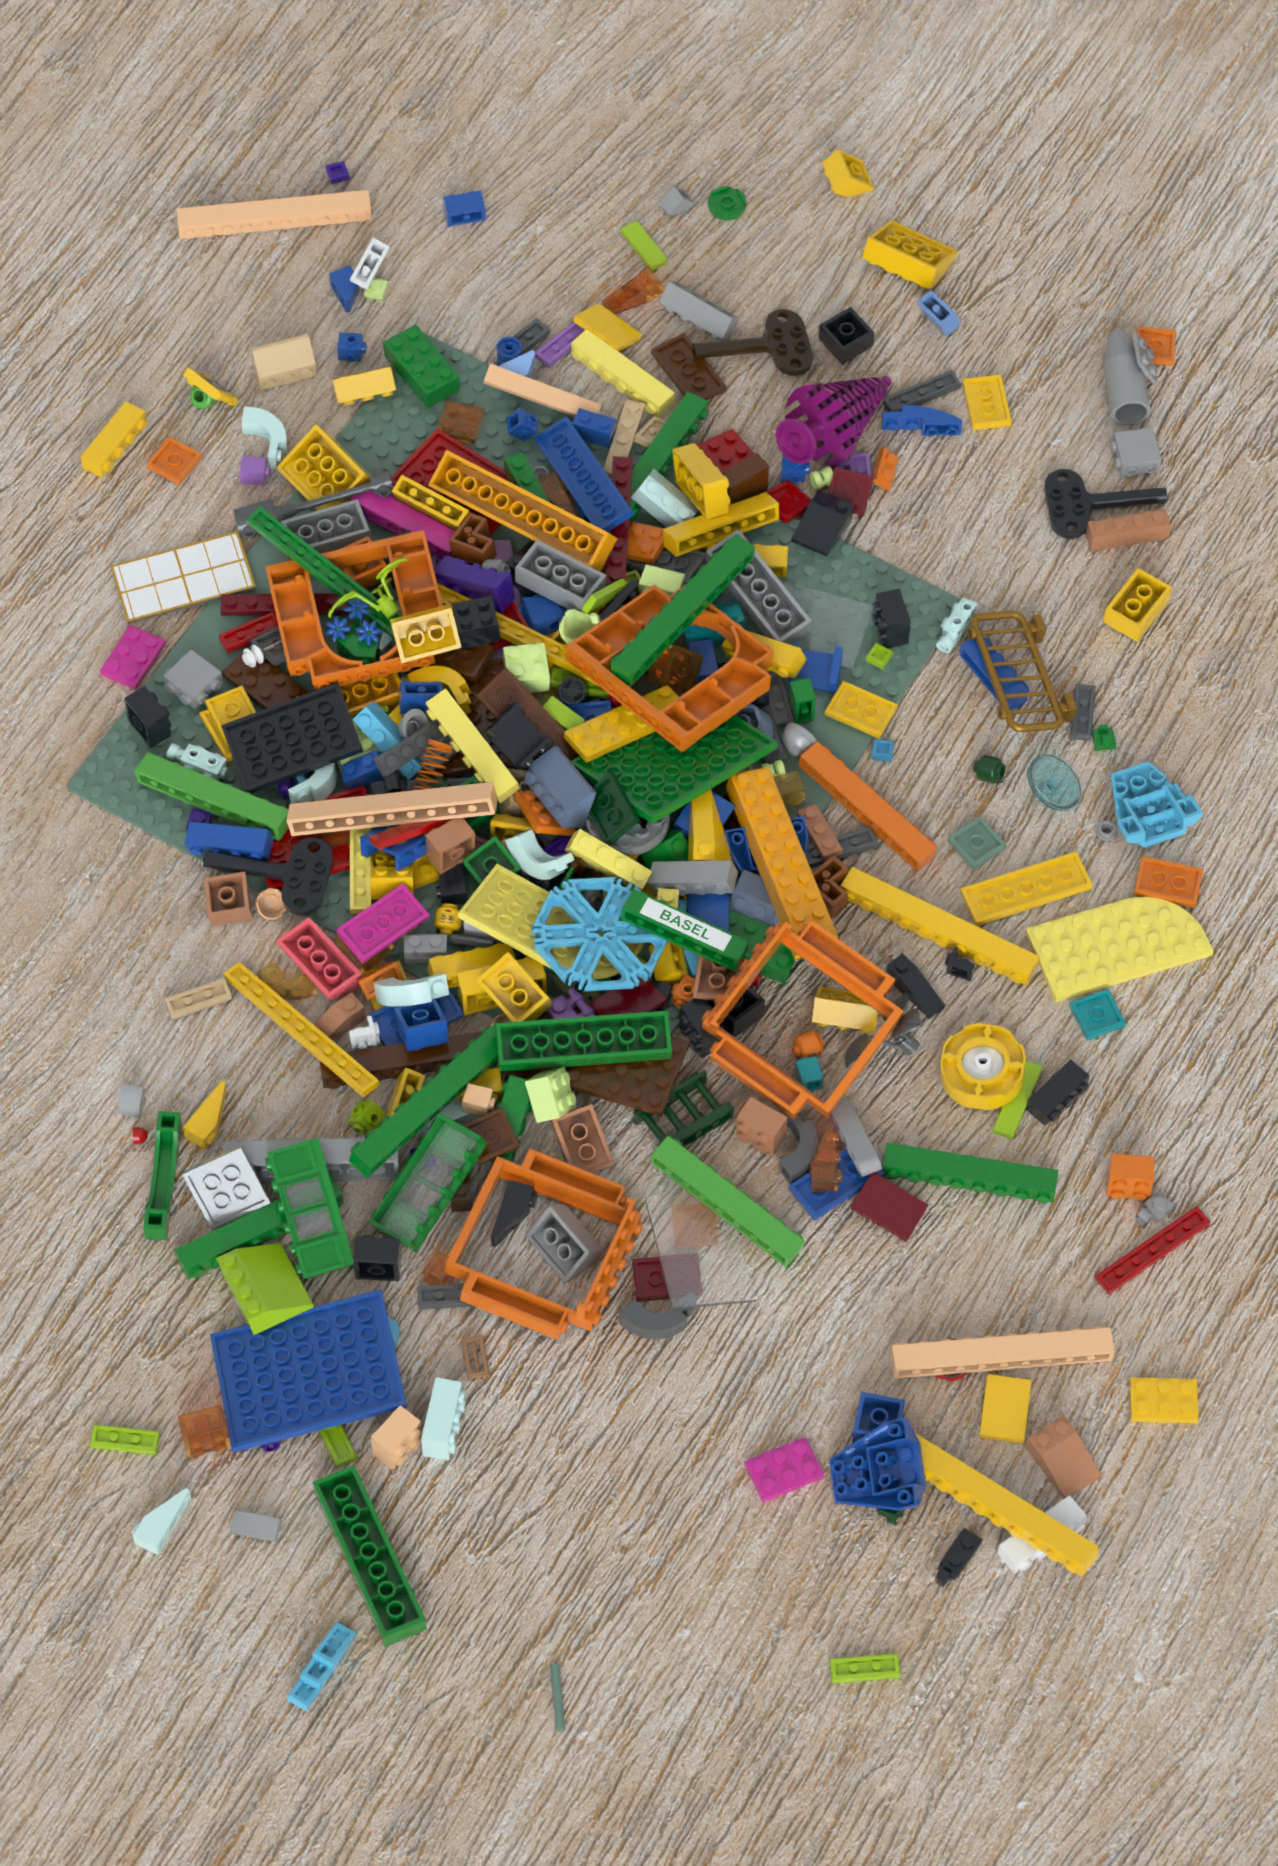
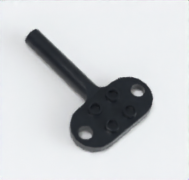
M1069 469L1053 471L1047 476L1044 485L1052 530L1057 535L1069 539L1081 537L1086 533L1087 523L1090 521V511L1093 509L1167 503L1166 488L1088 493L1082 477ZM1065 477L1068 480L1065 482H1061L1058 480V478ZM1074 526L1077 529L1075 531H1070L1067 529V527Z
M306 838L299 841L294 846L289 861L284 864L206 851L203 858V867L235 873L246 872L247 875L282 881V902L290 913L298 916L312 914L321 907L333 865V853L330 846L319 838ZM313 845L320 847L317 852H310L309 848ZM297 901H304L306 903L303 908L294 906Z

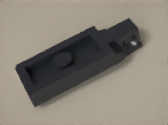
M963 1528L938 1566V1570L941 1572L937 1577L936 1583L944 1587L950 1577L954 1580L957 1577L959 1578L981 1546L983 1539Z

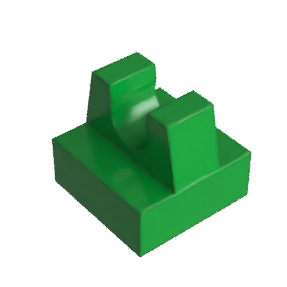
M1108 724L1092 730L1095 751L1116 749V740L1112 727L1108 728Z

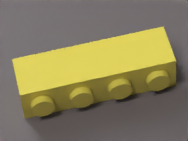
M581 829L573 833L564 850L572 853L576 858H581L583 862L609 877H616V881L621 878V884L626 887L631 882V890L635 888V885L642 890L652 873L648 868Z

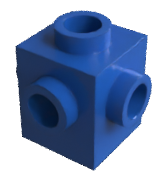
M339 333L337 346L338 360L362 362V354H366L367 343L363 342V334Z
M519 408L506 417L508 434L524 442L539 433L537 416Z
M782 454L781 481L805 482V474H809L810 462L797 464Z

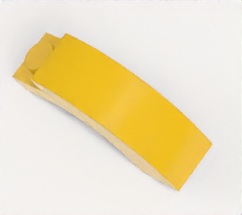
M428 666L407 674L410 682H442V689L446 688L455 697L466 715L471 713L468 704L472 703L468 696L471 694V691L464 678L455 670L444 666Z

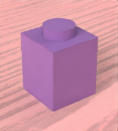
M242 456L240 469L241 484L265 485L266 478L270 477V466H267L266 458Z

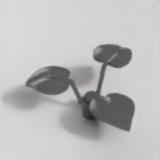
M904 993L892 1001V1003L905 1011L909 1003V996L907 993ZM917 1009L909 1010L896 1024L891 1033V1036L896 1041L895 1044L886 1040L882 1044L893 1047L895 1050L902 1049L907 1055L915 1053L920 1043L909 1032L923 1027L919 1011ZM883 1015V1020L886 1021L888 1018ZM866 1033L862 1034L851 1043L845 1055V1066L847 1068L860 1057L874 1038L873 1035L868 1037Z

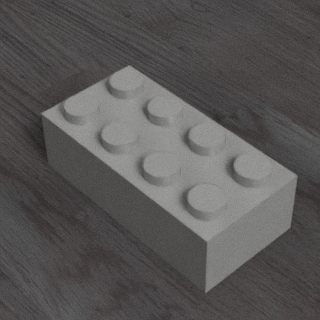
M358 499L281 521L283 525L320 554L341 549L367 536L371 539L370 529Z
M536 540L515 567V582L569 610L575 609L584 612L582 607L593 593L606 587L605 574L539 540Z

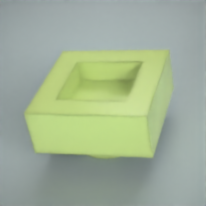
M373 278L367 290H364V297L383 301L388 288V281Z

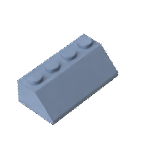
M554 746L530 764L524 782L562 828H584L596 792L559 747Z
M744 869L730 899V910L775 927L779 920L761 876Z

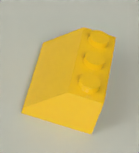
M392 365L333 379L338 403L343 402V406L354 404V400L362 398L363 401L374 399L373 395L381 394L382 397L393 395V391L397 390Z
M450 604L390 619L401 663L462 648Z
M818 986L812 1022L822 1027L834 1025L842 1030L853 1028L858 1029L861 1033H871V1031L875 1032L879 1012L850 991Z

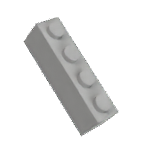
M678 281L668 282L659 301L667 311L680 314L681 319L687 322L692 321L696 324V328L702 331H709L712 333L711 336L720 341L722 339H730L740 319Z
M731 860L653 862L648 884L654 894L657 895L658 888L679 890V895H723L725 893H734L738 871Z

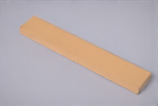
M493 364L489 365L483 381L486 385L573 417L576 416L579 408L599 414L601 408L599 403Z

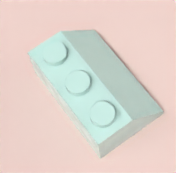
M655 469L651 471L631 496L635 502L666 528L692 519L698 511L684 493Z

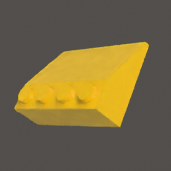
M890 220L868 237L862 258L866 259L870 264L883 267L887 272L900 275L904 280L913 281L924 289H931L939 282L959 251Z
M317 424L312 427L276 467L308 501L354 488L363 483H370L369 476H371L325 429ZM351 497L315 508L321 510L350 501Z

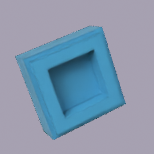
M874 738L871 760L892 762L894 741Z

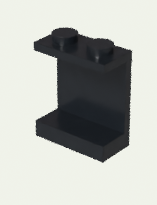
M518 702L512 704L483 732L516 769L527 768L534 761L533 757L537 753H543L549 747L547 743L551 740L549 736L543 737L520 712L523 707Z

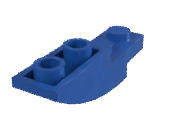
M902 405L901 411L882 412L881 427L882 430L890 431L921 429L922 436L961 435L962 420L934 408Z

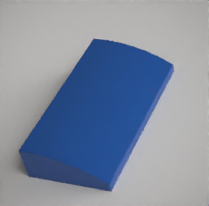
M730 893L723 895L688 894V914L701 918L707 923L721 927L731 933Z

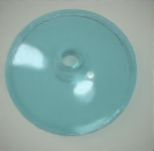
M1040 755L1031 761L1027 770L1028 783L1033 794L1041 803L1058 811H1067L1077 805L1081 797V786L1076 774L1068 764L1052 755Z

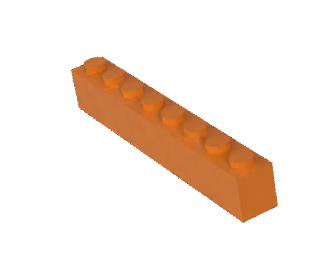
M817 741L800 756L798 766L866 827L871 826L873 833L917 872L935 858L937 847L934 841L926 838L917 826L910 824L901 812H897L892 808L885 798H881L872 786L866 785L856 772L849 770L845 763L831 754L826 746H822Z

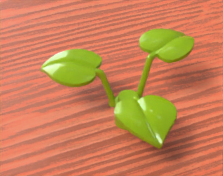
M405 557L398 558L385 566L376 576V579L380 578L382 583L371 594L375 597H381L377 600L378 606L353 590L335 602L328 612L329 618H331L333 611L337 607L355 597L375 608L377 612L381 610L387 619L391 618L400 608L393 600L394 598L389 591L392 578L390 577L387 580L385 578L401 562L408 560Z

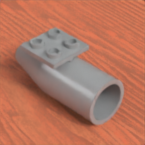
M1119 329L1110 332L1108 335L1103 370L1112 420L1120 425H1135L1146 420L1151 412L1145 375L1155 384L1157 383L1156 374L1158 372L1153 363V359H1155L1154 352L1151 348L1147 347L1144 338H1140L1136 332H1133V344L1127 332Z

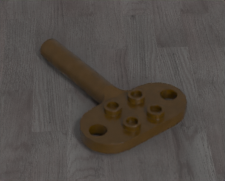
M788 309L775 310L768 315L765 322V337L694 343L692 345L694 359L769 353L773 358L776 368L789 376L805 374L812 365L813 354L802 318L796 312ZM778 317H784L787 321H780ZM791 364H798L800 367L794 368Z

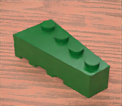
M510 1075L509 1080L504 1081L502 1087L504 1095L502 1101H498L496 1110L501 1107L503 1108L517 1139L518 1135L522 1136L526 1128V1119L524 1118L526 1115L531 1114L533 1108L525 1084L527 1080ZM518 1149L500 1157L513 1162Z

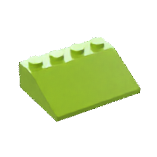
M281 1243L239 1248L216 1258L221 1273L253 1335L314 1307Z

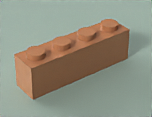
M1159 509L1089 521L1087 523L1086 538L1092 552L1167 539L1171 524L1166 509Z

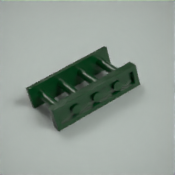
M705 1070L692 1074L687 1081L673 1088L664 1110V1114L677 1130V1133L672 1135L671 1138L679 1140L683 1147H686L734 1117V1107L730 1102L724 1105L719 1104L704 1085L707 1083V1072ZM695 1089L701 1093L713 1109L706 1116L699 1112L687 1096V1094ZM680 1100L695 1119V1122L689 1126H684L669 1105ZM636 1109L633 1112L634 1124L637 1125L644 1121L659 1140V1146L665 1140L666 1135L651 1117L654 1114Z

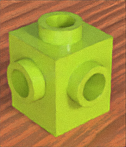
M373 1100L359 1101L357 1106L352 1109L351 1116L347 1122L357 1134L365 1135L371 1129L376 1130L380 1127L379 1124L386 1113Z

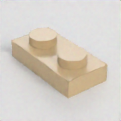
M654 416L635 435L634 442L648 448L666 421Z

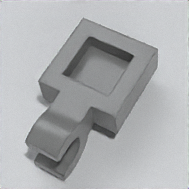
M1159 1191L1144 1202V1209L1138 1213L1139 1217L1136 1220L1142 1226L1152 1218L1158 1222L1174 1209V1205Z

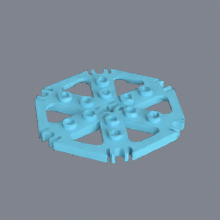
M616 877L569 879L567 882H562L564 890H559L555 886L553 891H550L532 926V936L540 937L534 939L533 945L535 946L534 949L564 983L569 977L568 985L571 986L573 981H578L580 983L579 990H582L584 984H587L584 991L633 989L634 986H639L640 981L637 979L638 977L642 978L645 982L648 980V976L649 978L651 977L668 941L628 922L619 921L622 908L632 892L631 882L627 887H622L621 878L614 884ZM635 885V888H634V889L637 890V891H639V892H642V891ZM584 890H605L608 894L597 913L579 892ZM560 906L576 924L546 925L545 922L552 908ZM597 931H601L604 934L603 937H600ZM649 942L654 945L655 949L648 963L642 964L625 944ZM582 946L572 967L569 969L563 968L550 953V950L556 947ZM602 955L621 974L622 978L620 980L595 981L592 975Z

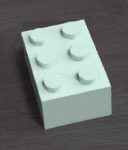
M435 1378L421 1437L423 1456L449 1461L451 1453H455L457 1440H455L456 1433L460 1432L462 1423L460 1417L466 1407V1391L462 1390V1382Z

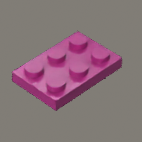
M129 625L100 669V675L137 690L165 647V639Z
M806 1437L744 1461V1465L762 1503L824 1478V1473Z

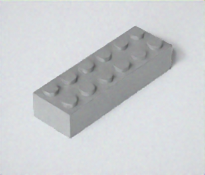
M738 529L707 550L706 561L708 563L711 556L715 552L718 553L725 541L730 540L735 534L747 542L749 541ZM755 550L754 559L727 588L766 637L790 645L811 630L812 620Z

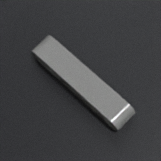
M845 1094L829 1117L860 1177H864L882 1170V1166L876 1151ZM829 1097L824 1098L823 1101L826 1102Z

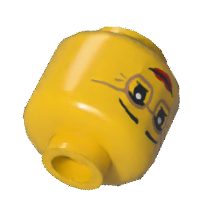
M442 904V907L436 909L434 927L440 931V934L451 936L452 933L460 930L462 919L458 918L460 911L458 906Z

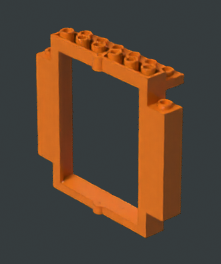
M812 920L808 925L804 924L798 932L800 936L792 932L793 926L788 922H785L783 925L778 922L775 927L772 925L769 927L764 935L766 939L762 944L760 942L757 943L752 950L754 955L750 960L745 959L739 968L741 970L737 977L733 976L726 985L729 987L724 994L721 992L714 1001L716 1004L712 1010L708 1009L701 1018L703 1021L702 1028L720 1040V1043L716 1041L709 1051L711 1052L710 1060L793 1119H795L806 1103L828 1117L902 1018L904 1011L885 998L895 983V979ZM781 943L888 1018L826 1102L720 1027V1024L744 992L750 987Z
M530 1148L522 1165L497 1156L446 1261L445 1273L466 1281L461 1290L460 1301L557 1340L561 1333L565 1334L569 1323L591 1332L593 1325H598L600 1322L602 1306L606 1307L611 1295L608 1293L610 1289H615L619 1279L617 1274L619 1270L623 1271L627 1259L625 1256L627 1252L631 1253L634 1248L635 1234L639 1235L644 1223H641L642 1214L634 1209L636 1201L627 1198L628 1196L625 1195L626 1186ZM499 1179L534 1186L535 1193L619 1226L584 1303H578L577 1311L459 1264Z

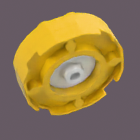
M982 1023L966 1025L962 1031L954 1036L951 1035L943 1045L940 1062L942 1086L955 1102L964 1107L982 1110L1000 1108L1011 1102L1023 1087L1026 1065L1024 1048L1012 1036V1032L1004 1027Z

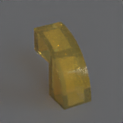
M276 962L257 971L258 978L283 999L301 1000L316 995L315 984L305 973L288 981Z

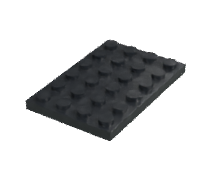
M338 682L221 725L244 791L250 793L364 752Z

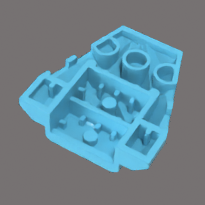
M1149 761L1111 773L1117 826L1127 842L1132 844L1138 843L1144 848L1182 836L1186 833L1187 826L1195 824L1203 816V812L1191 795L1186 796L1180 791V786L1176 783L1172 785L1167 781V776Z

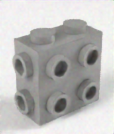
M1153 427L1114 432L1113 441H1110V449L1112 453H1115L1114 464L1116 469L1119 468L1120 476H1133L1135 474L1160 471L1161 456Z
M193 650L182 655L173 667L168 668L163 675L165 689L170 694L174 693L183 704L190 705L194 709L200 704L205 703L208 696L214 691L219 690L223 683L221 671Z

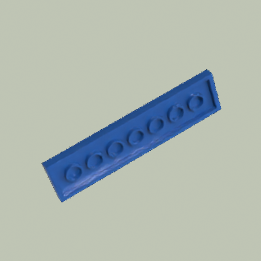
M567 416L534 437V440L592 525L609 532L634 515Z

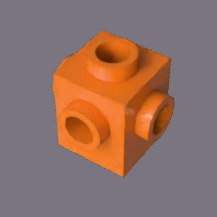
M686 974L680 983L674 985L671 991L673 995L672 1004L679 1010H681V1005L695 999L693 998L695 979Z

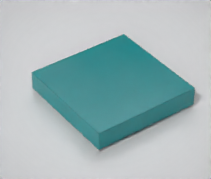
M1109 989L1072 1001L1069 1004L1086 1040L1126 1026V1022Z

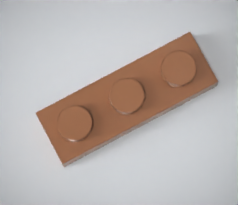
M816 804L797 811L798 817L804 816L808 835L823 861L830 859L834 855L839 856L843 854V848Z

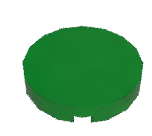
M730 186L719 187L711 193L708 199V208L710 213L720 220H734L745 212L746 198L737 188L735 190L731 189Z

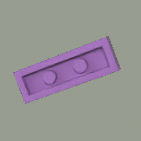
M572 322L535 352V357L548 368L552 367L571 351V343L585 330Z

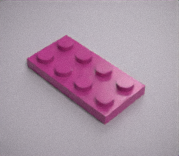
M401 884L337 928L336 933L363 964L427 920L429 914L407 887Z

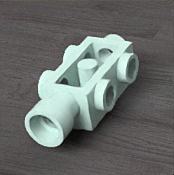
M963 597L959 603L954 604L949 618L945 617L941 624L943 629L942 636L936 643L940 651L950 653L954 644L961 639L962 634L970 626L971 618L976 614L978 604L975 601Z
M172 743L167 751V759L172 761L178 760L181 766L194 769L202 775L215 778L217 781L220 778L225 779L228 774L229 768L227 767L226 758L221 754L211 753L201 746L189 744L186 750H183L181 746Z

